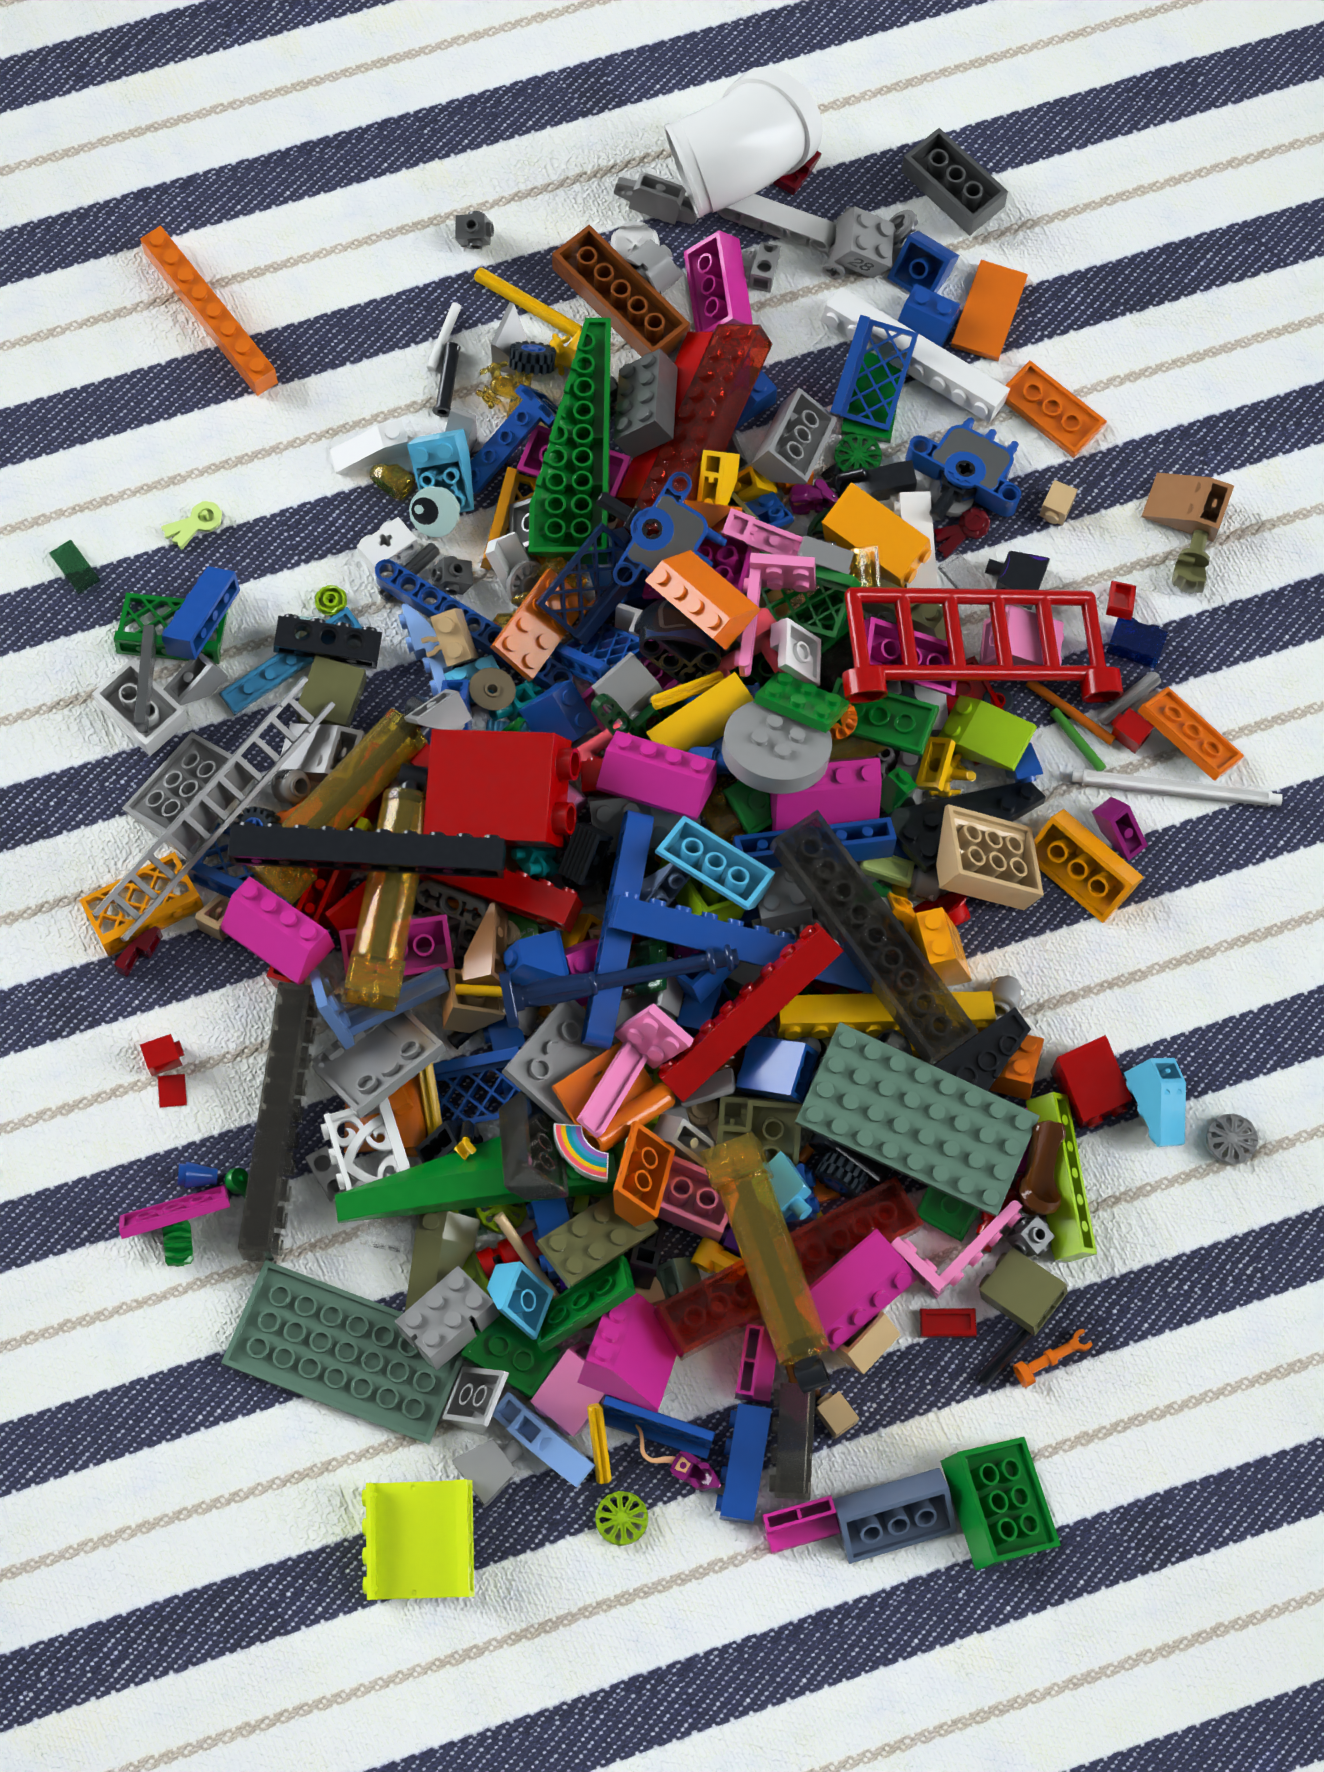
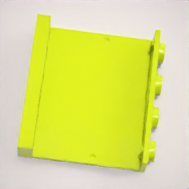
M472 1480L366 1483V1489L362 1490V1505L366 1507V1518L362 1520V1533L366 1536V1547L362 1551L363 1564L367 1565V1577L363 1578V1593L367 1594V1600L475 1597Z

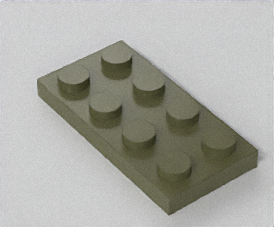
M613 1193L539 1239L536 1245L569 1289L657 1232L658 1227L653 1220L634 1227L615 1213Z

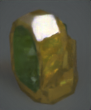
M398 464L373 465L370 470V479L373 483L395 499L403 500L415 483V476Z

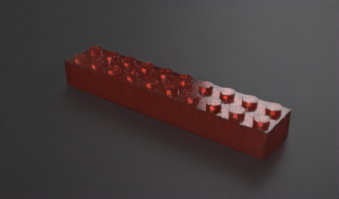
M760 324L717 325L675 416L673 439L662 444L633 509L635 506L641 509L652 507L668 479L676 472H684L691 479L692 488L685 500L697 501L703 450L725 451L773 345ZM677 478L673 481L672 486L676 491L682 492L687 488L688 483L683 478ZM654 523L652 526H646L648 536L651 537L652 534H659L657 524ZM625 528L626 531H627V532L629 533V535L631 536V531L628 530L627 528Z
M895 1176L774 1241V1245L792 1296L795 1299L874 1230L880 1231L891 1244L897 1237L903 1241L905 1238L918 1233L924 1222ZM758 1250L657 1304L653 1313L678 1357L683 1361L779 1307Z

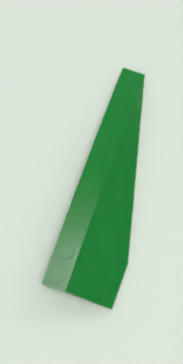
M585 318L576 354L570 367V374L564 387L562 401L559 404L549 437L547 451L543 457L541 471L537 477L535 491L530 501L529 554L569 562L599 523H604L608 527L609 512L599 507L596 502L602 492L609 494L611 318ZM602 532L596 539L597 549L608 548V536ZM608 552L597 553L598 565H608ZM592 553L584 554L580 559V563L593 564Z
M553 1118L546 1119L473 1145L477 1150L474 1154H470L466 1160H463L457 1152L336 1194L338 1223L611 1193L617 1178L612 1148L605 1152L609 1153L607 1183L582 1176L575 1171V1168L565 1158H562L556 1147L553 1126L557 1122Z

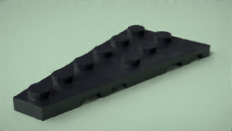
M1015 782L895 809L889 814L886 811L879 813V818L891 817L897 838L896 844L924 873H927L936 867L944 809L947 804L1013 822L1044 804L1046 796L1032 782Z
M1014 1007L934 1066L989 1091V1088L1001 1074L1003 1068L1017 1051L1031 1028L1016 1007Z

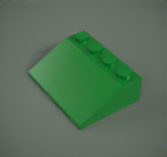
M1025 1437L959 1451L940 1461L976 1571L1061 1546Z

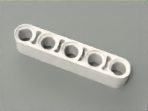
M756 194L717 211L725 219L821 253L828 252L836 236V224Z

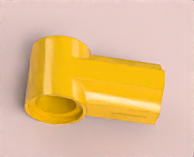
M706 1237L702 1238L690 1261L698 1269L710 1274L715 1273L738 1286L750 1263L725 1251V1248L719 1243Z

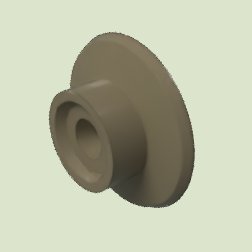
M488 667L477 671L469 683L472 699L479 706L488 710L506 708L515 698L516 687L513 679L505 671L498 668ZM488 690H493L495 693L492 694Z

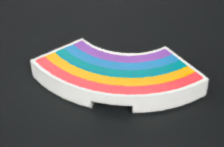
M554 1123V1141L562 1158H565L575 1168V1171L582 1176L607 1183L609 1153L601 1152L587 1142L583 1135L582 1125Z

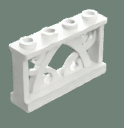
M388 1097L363 1116L366 1117L380 1113L379 1116L373 1118L365 1125L362 1124L359 1120L360 1117L351 1108L332 1114H324L325 1124L320 1126L324 1140L330 1139L332 1148L328 1149L332 1165L338 1164L340 1173L336 1174V1179L340 1190L345 1189L347 1191L381 1179L387 1167H393L396 1170L395 1173L410 1168ZM350 1122L356 1125L359 1131L356 1134L354 1130L345 1128L349 1135L346 1138H341L337 1133V1129L340 1124ZM373 1133L376 1139L377 1135L383 1134L385 1136V1140L381 1143H377L370 1137V1135ZM365 1140L372 1148L378 1151H392V1155L384 1159L380 1164L378 1177L367 1174L353 1164L356 1154ZM339 1146L348 1147L344 1159ZM348 1174L358 1181L353 1187L351 1186Z

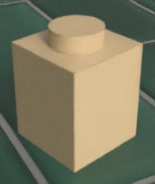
M1054 480L1039 516L1049 523L1063 526L1074 503L1078 489Z
M840 1391L834 1395L829 1392L817 1401L819 1406L816 1408L815 1413L834 1439L857 1424L860 1419Z

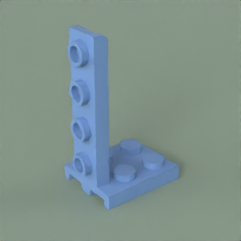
M436 967L346 1010V1003L340 993L335 994V988L329 976L324 977L319 969L309 974L317 1008L345 1049L355 1045L354 1035L450 990L444 969Z

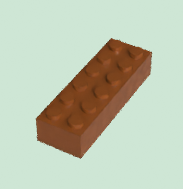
M590 225L586 226L552 253V269L602 318H611V327L641 357L658 349H661L668 356L682 345L687 332L690 331V323Z

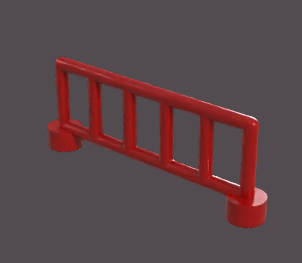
M850 587L845 591L854 668L842 673L845 700L850 701L849 703H869L885 698L888 695L886 681H1079L1082 701L1085 703L1109 702L1124 695L1120 669L1117 667H1106L1096 597L1092 591ZM862 603L894 604L902 665L870 664ZM910 604L942 605L950 665H918ZM958 604L989 605L997 665H966ZM1005 605H1035L1044 665H1013ZM1051 606H1081L1090 665H1060Z

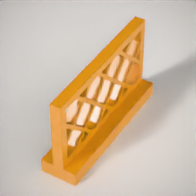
M507 467L487 544L491 540L506 535V531L509 530L510 504L530 499L534 494L537 479L517 474V469ZM519 482L530 485L533 493L522 497L518 490ZM485 548L480 568L490 570L492 566L485 555ZM529 555L530 558L535 557L536 561L545 568L544 563L547 557L541 558L537 555Z
M175 852L159 859L165 865L174 862L177 866L175 874L183 867ZM152 863L139 869L136 873L139 878L144 876L153 877L150 888L157 894L161 892L155 890L159 879L171 881ZM186 873L178 883L187 885L189 891L182 895L172 894L173 888L164 898L162 905L156 907L132 936L124 942L120 937L134 923V919H125V915L120 912L118 917L108 915L107 911L110 904H116L113 900L98 916H94L92 914L93 911L88 907L89 904L97 900L103 901L121 879L79 900L108 957L125 949L146 930L154 926L163 930L204 908L196 888ZM130 880L123 887L124 889H129L125 901L132 908L140 910L139 914L141 915L148 907L151 898L146 895L143 904L131 902L135 891L144 892ZM104 919L116 922L113 930L105 934L100 930Z

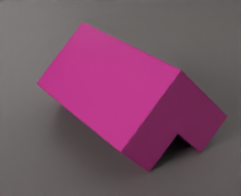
M746 1325L735 1399L764 1404L770 1403L779 1346L776 1332L764 1330V1326Z
M826 1496L764 1514L761 1521L771 1554L839 1535L840 1529L835 1516L836 1510L832 1496Z

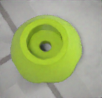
M333 585L322 587L315 595L316 608L326 616H334L347 605L345 591Z

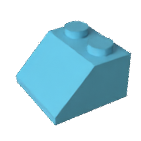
M520 1261L495 1265L487 1290L497 1309L532 1340L537 1339L554 1291Z

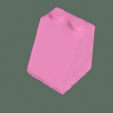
M1009 605L1005 608L1013 665H1044L1036 613ZM991 618L985 620L983 624L979 665H997ZM1053 619L1061 665L1062 657L1060 655L1061 645L1064 641V622Z
M584 1340L567 1349L530 1401L535 1405V1410L540 1415L546 1418L550 1417L557 1423V1428L561 1432L573 1437L582 1432L589 1423L587 1406L595 1403L603 1405L605 1397L610 1396L577 1383L590 1345Z

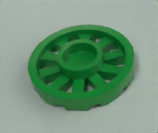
M866 434L846 435L835 448L834 461L840 468V472L848 471L851 466L854 469L865 467L869 470L879 467L881 464V448L873 437H869ZM855 439L858 440V441H857V446L854 444V442H853L852 440H855ZM862 441H867V443L862 447ZM847 443L850 448L845 447L843 445ZM872 456H877L878 459H873V458H871V457H872ZM843 461H848L845 465L840 464ZM866 463L873 465V468H869Z

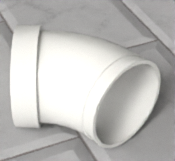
M758 67L745 72L725 90L721 99L693 114L678 119L677 122L665 124L664 131L691 205L697 217L701 218L705 214L719 211L757 193L781 176L797 171L819 149L823 125L819 109L813 97L798 80L779 69Z

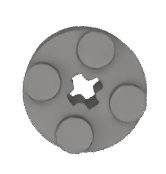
M651 239L625 259L660 294H663L683 276L681 269L671 259L673 256L671 250L664 244L659 246Z

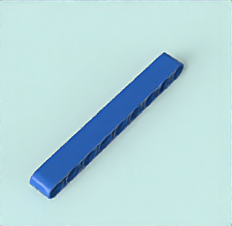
M383 559L376 564L375 578L377 585L400 601L407 603L428 618L453 608L462 609L467 626L475 624L480 627L478 631H469L474 646L488 655H493L494 659L516 671L490 648L492 644L489 643V640L497 638L503 628L390 559ZM385 571L393 573V575L389 578H384L381 576V574ZM405 585H413L415 587L412 591H404L402 589ZM434 598L436 602L428 605L424 603V600ZM549 657L543 665L546 669L538 672L534 679H532L535 684L547 690L556 684L554 681L558 678L573 681V675L568 668Z
M626 810L624 813L593 971L595 975L627 968L633 934L607 927L615 896H623L624 891L638 895L641 893L654 817L651 815ZM623 986L598 991V995L588 997L581 1044L610 1049Z

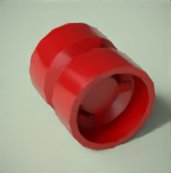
M507 1237L496 1242L495 1248L488 1246L475 1252L488 1281H490L495 1268L492 1258L497 1255L500 1256L503 1264L518 1261L524 1264Z

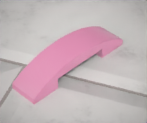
M733 508L730 509L722 534L766 553L797 556L803 537L755 519L756 517Z

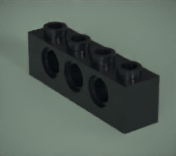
M295 614L278 615L273 652L315 659L317 655L344 664L377 669L382 632H377L376 628L369 626L359 629L353 628L351 624L337 622L334 625L328 624L320 618L304 620ZM299 631H305L309 634V638L299 640L295 634ZM325 635H330L334 637L335 642L327 645L322 642L321 638ZM355 639L361 643V646L357 649H352L347 645V642Z

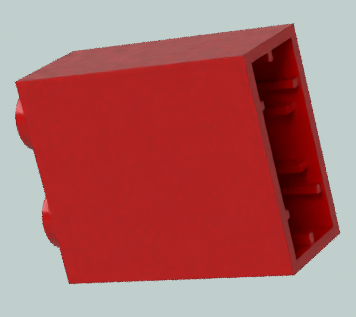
M432 729L423 834L429 835L430 832H442L447 836H457L459 833H468L473 835V837H484L485 835L492 834L504 838L506 846L564 848V836L571 835L576 825L575 805L573 802H567L569 781L577 780L580 772V754L578 749L571 748L572 741L556 733Z

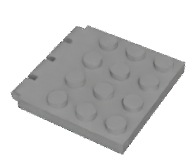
M575 1000L556 1004L502 1071L509 1080L558 1124L575 1125L551 1086L608 1050L581 1044L586 1010ZM615 1036L613 1037L611 1047L620 1042Z
M407 1010L354 1035L355 1045L348 1049L344 1048L339 1039L331 1044L333 1047L331 1051L326 1048L312 1059L314 1064L311 1067L362 1118L406 1082L414 1078L425 1067L437 1060L439 1056L447 1051V1048L441 1040Z

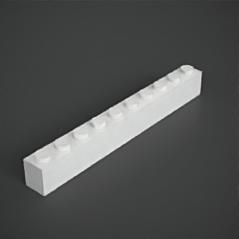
M930 491L900 492L898 502H894V513L928 537L932 550L927 562L921 563L916 569L917 574L910 584L906 582L904 588H938L933 520L929 515L932 509ZM911 683L912 691L918 700L939 706V712L930 737H938L948 718L946 694Z

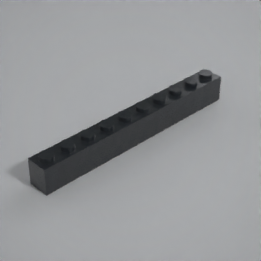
M240 822L239 825L231 824L228 858L232 865L504 879L506 844L504 838L492 834L485 835L484 837H473V835L468 833L447 836L442 832H430L427 835L419 834L412 830H405L402 833H391L387 829H376L375 832H369L356 827L348 828V830H337L331 826L311 829L306 825H294L292 828L283 827L276 823H269L266 826H255L251 822Z

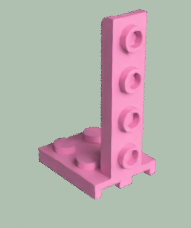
M751 553L749 578H744L743 594H747V598L759 607L761 587H768L771 590L786 588L794 589L798 592L815 591V557ZM758 614L737 637V641L741 642V650H736L734 665L739 667L740 676L748 677L751 674Z
M654 1003L616 1028L614 1035L623 1044L576 1120L596 1138L605 1132L645 1063L652 1069H655L689 1048L694 1040Z
M1015 1200L1010 1202L940 1276L936 1273L937 1267L929 1259L925 1258L922 1260L915 1253L917 1248L908 1239L905 1238L902 1241L897 1237L891 1245L906 1261L918 1278L917 1281L937 1299L949 1284L954 1287L965 1276L962 1271L968 1265L974 1267L983 1258L984 1255L981 1251L987 1245L993 1247L1003 1237L1000 1232L1007 1225L1011 1228L1022 1217L1019 1212L1023 1206Z

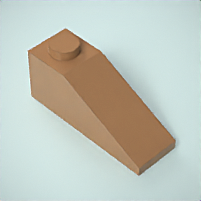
M496 902L490 903L465 953L461 975L466 984L501 986L499 972H503L506 969L503 952L507 950L508 913Z

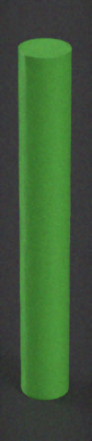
M1059 708L1053 709L1050 712L1052 718L1095 770L1102 772L1107 766Z

